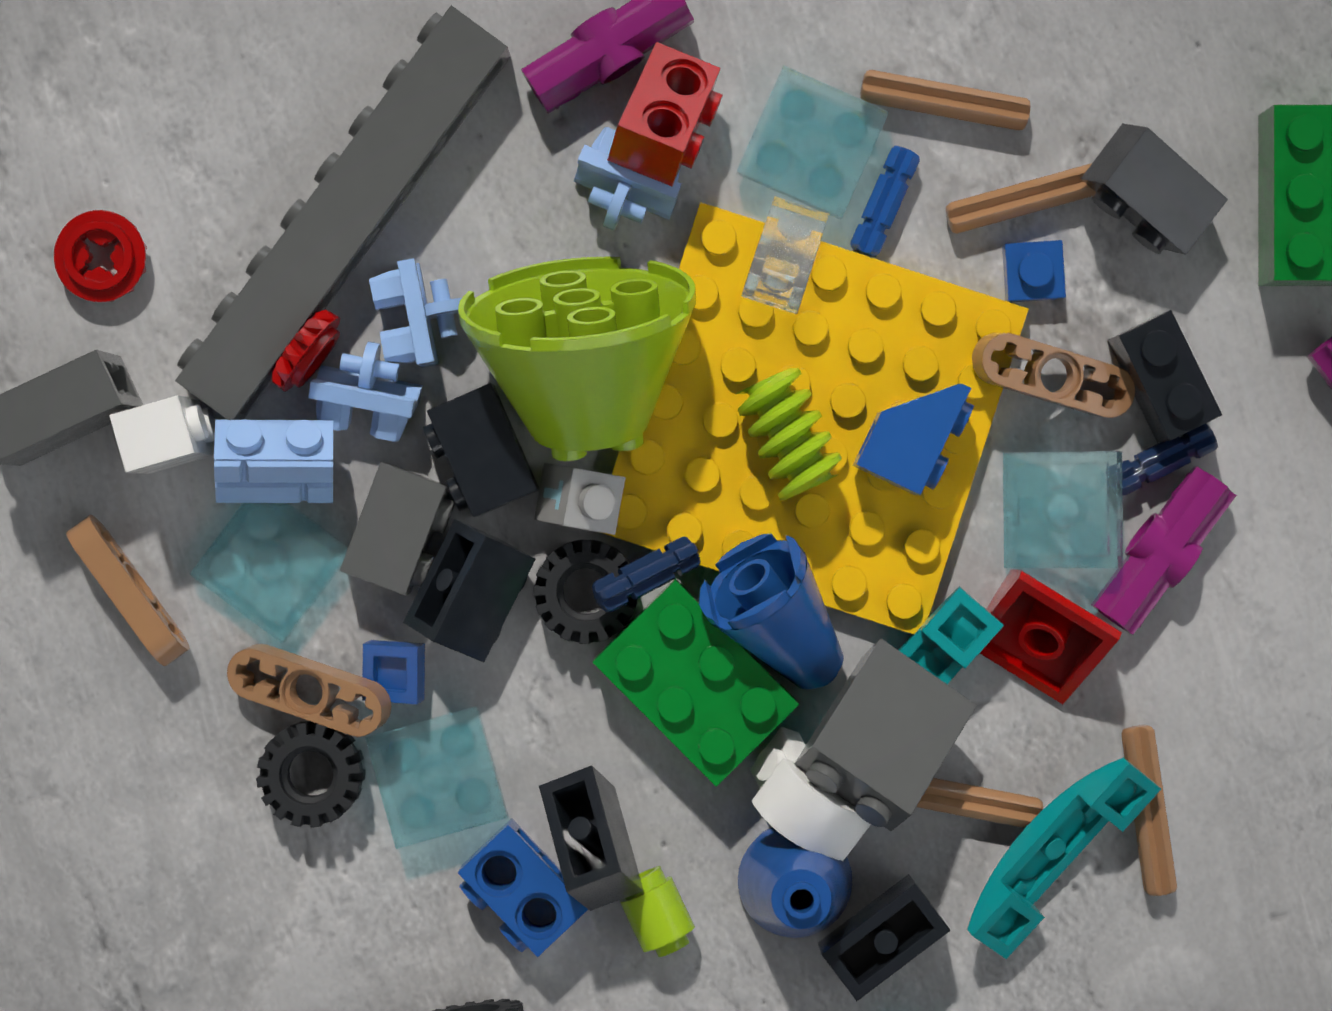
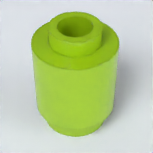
M656 866L639 873L644 891L621 899L620 904L643 952L655 950L658 957H664L689 944L686 934L691 932L695 925L671 876L665 877L661 867Z

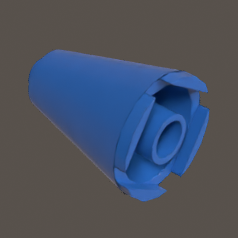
M771 533L761 534L741 542L723 555L715 564L720 573L714 579L711 586L704 580L700 588L699 606L704 615L713 626L797 687L808 690L828 685L836 678L843 664L844 655L805 552L794 538L787 535V541L776 540Z
M772 827L763 831L751 843L743 855L738 868V889L743 906L758 925L779 936L801 938L825 930L840 917L851 895L852 871L847 857L841 861L806 850L785 838ZM796 890H807L802 895L791 896Z

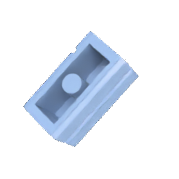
M215 420L214 479L216 503H300L301 501H307L308 503H333V420Z

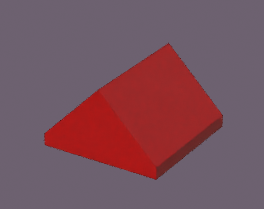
M1011 569L987 607V610L1004 626L979 654L1063 705L1119 641L1122 632L1025 572Z

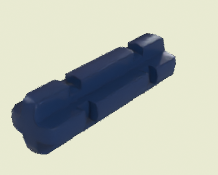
M1206 423L1183 434L1180 438L1177 437L1171 441L1160 442L1134 455V461L1132 462L1125 460L1109 468L1107 471L1108 480L1118 496H1126L1142 488V482L1152 483L1191 463L1190 458H1201L1215 451L1218 448L1217 439L1212 429Z
M680 537L664 546L665 552L662 553L660 549H657L618 569L619 576L615 577L613 573H610L596 580L592 585V590L597 604L605 612H613L628 604L627 597L631 596L633 600H636L674 580L675 572L682 576L692 571L701 562L696 545L687 537Z

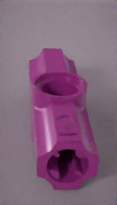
M631 0L617 10L611 7L592 16L571 33L572 38L522 68L521 71L540 104L549 114L555 109H559L563 104L575 99L598 82L604 85L624 75L645 58L644 54L653 49L656 42L662 43L694 23V18L685 0Z
M1193 466L1190 472L1186 474L1184 480L1173 491L1170 499L1158 514H1152L1135 533L1124 553L1127 557L1092 602L1091 606L1129 634L1134 635L1169 587L1174 588L1192 569L1203 550L1200 544L1237 495L1213 475L1205 472L1198 466Z

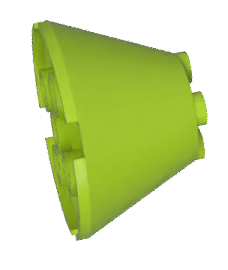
M609 256L580 257L537 263L489 278V290L476 298L474 297V291H468L458 305L459 321L462 329L534 440L545 447L551 448L554 459L559 461H575L585 457L587 451L606 448L617 451H629L637 449L644 443L643 432L648 426L695 307L696 288L694 281L688 274L671 265L652 260L647 262L648 270L621 268L620 257Z

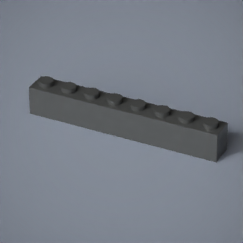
M452 5L443 16L436 12L426 22L417 37V41L422 45L409 63L401 59L392 68L382 86L387 90V93L375 109L366 106L356 117L348 131V134L354 138L340 156L333 152L320 166L314 177V180L319 183L318 187L307 202L298 199L287 211L280 223V227L285 230L272 249L267 245L263 246L251 260L246 269V274L251 278L240 293L236 295L230 292L220 302L211 318L217 324L204 342L198 338L195 339L180 357L177 366L182 369V372L175 382L227 420L245 419L272 382V372L276 367V362L284 353V348L290 344L295 334L303 328L308 319H312L317 312L326 309L511 57L508 46Z

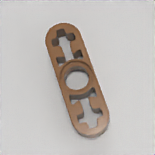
M991 333L981 338L973 350L972 364L974 371L984 382L1086 414L1108 418L1120 416L1130 408L1135 397L1134 382L1129 373L1124 369L1011 333ZM1005 348L1007 356L1028 361L1025 370L1016 368H1001L999 370V365L991 361L993 351H1003ZM1056 358L1065 366L1067 376L1064 385L1059 390L1050 392L1041 381V371L1049 360ZM1083 380L1098 383H1107L1108 381V386L1115 389L1113 399L1103 400L1100 394L1088 390H1080Z
M89 515L66 532L67 538L76 553L149 653L162 666L166 667L190 649L181 630L109 531L96 517Z
M255 644L237 652L228 664L227 678L234 692L242 698L351 736L361 737L372 733L383 726L391 714L390 696L379 683L267 644ZM259 660V670L274 677L286 672V668L288 671L282 678V681L266 678L258 683H254V673L247 670V665ZM303 674L316 678L322 687V698L317 705L303 702L297 694L296 683ZM363 695L366 697L365 707L373 710V714L360 720L358 719L359 709L354 706L341 703L334 707L332 711L330 708L337 698L352 702Z

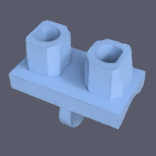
M604 127L592 144V147L583 146L577 161L579 165L574 178V182L592 189L588 203L608 210L603 227L614 231L621 216L642 223L646 211L669 220L682 184L678 182L679 172L671 187L607 161L616 130Z
M415 258L397 261V270L388 271L369 279L375 309L383 310L405 305L409 326L380 332L385 362H416L422 368L438 365L439 360L431 318H437L441 338L457 336L454 314H458V305L462 298L451 299L447 279H438L430 282L434 302L427 304L420 263H416Z
M369 341L365 347L363 357L343 353L340 368L321 365L317 378L312 379L310 382L308 398L317 400V420H333V430H347L351 424L353 407L373 411L370 435L377 439L398 442L409 418H412L420 402L423 385L397 380L400 364L381 361V344Z

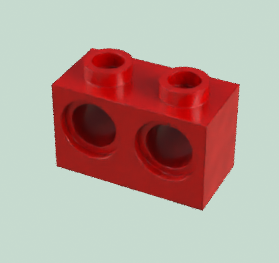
M656 42L617 125L607 161L672 187L681 165L692 169L705 137L696 133L700 123L710 127L723 96V94L713 91L721 68Z

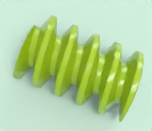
M789 368L736 393L749 395L748 399L738 408L739 415L759 416V419L748 429L749 436L769 437V440L758 451L759 457H778L780 460L768 472L770 480L789 479V483L778 493L780 501L789 499L839 475H831L830 471L842 459L838 452L824 454L820 452V449L832 438L829 431L812 433L810 431V428L822 417L820 411L800 410V407L812 395L810 390H791L789 387L802 374L799 368Z

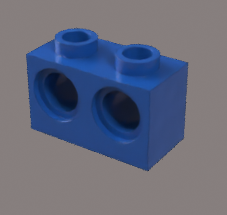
M513 818L465 861L458 871V874L464 879L459 885L463 893L480 910H484L489 906L504 921L499 926L500 931L520 952L529 948L539 957L588 910L566 892L561 869ZM493 856H505L514 863L517 873L516 877L509 883H495L486 874L485 862ZM535 898L546 899L555 907L556 918L547 925L533 924L525 915V904Z

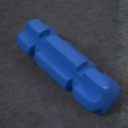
M900 146L891 148L883 166L886 172L879 175L861 218L864 219L863 225L858 224L850 242L851 247L855 251L869 257L879 255L887 238L884 231L891 228L909 187L906 181L913 178L920 162V156L915 152Z

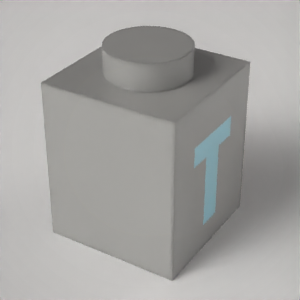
M544 463L534 520L615 535L625 477Z

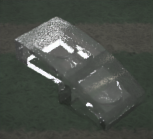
M774 196L741 296L797 314L829 214Z

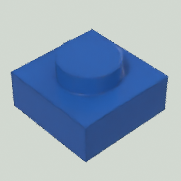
M1062 240L1007 243L1002 246L1005 301L1012 303L1066 298Z
M369 640L363 643L362 677L382 685L389 694L391 703L416 705L425 700V643ZM362 695V701H365L366 697Z

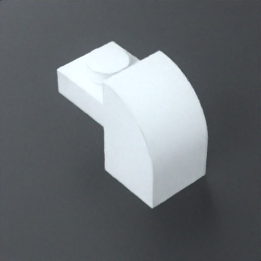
M780 727L750 768L760 788L751 802L767 823L791 842L806 850L843 861L871 824L864 821L856 813L855 806L838 794L825 792L808 780L806 772L794 764L806 746L799 732Z

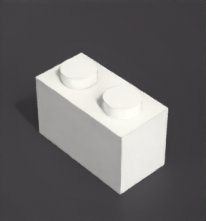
M177 395L109 415L126 473L151 474L214 455L211 442L215 440V419L209 407L201 408L199 400Z

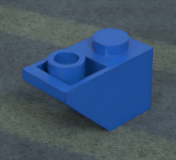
M960 383L877 413L852 466L913 495H921L925 486L934 490L948 463L949 458L940 454L950 433L959 437L972 413L974 405L966 402L971 388Z

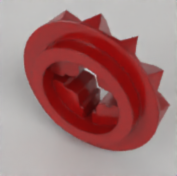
M106 210L88 211L70 220L61 230L54 247V265L61 282L74 295L92 302H113L115 299L133 292L135 285L146 272L147 246L137 227L125 217ZM87 238L90 242L104 248L111 243L116 244L120 241L114 246L115 250L110 255L114 263L113 267L118 271L116 274L100 266L93 270H88L84 274L89 268L88 264L94 258L93 254L89 251L91 247L85 242Z
M325 309L317 312L312 319H308L303 328L295 334L290 344L284 348L285 351L276 362V367L272 372V382L284 392L291 389L294 385L298 388L303 386L322 365L338 341L340 332L337 328L340 323V317Z

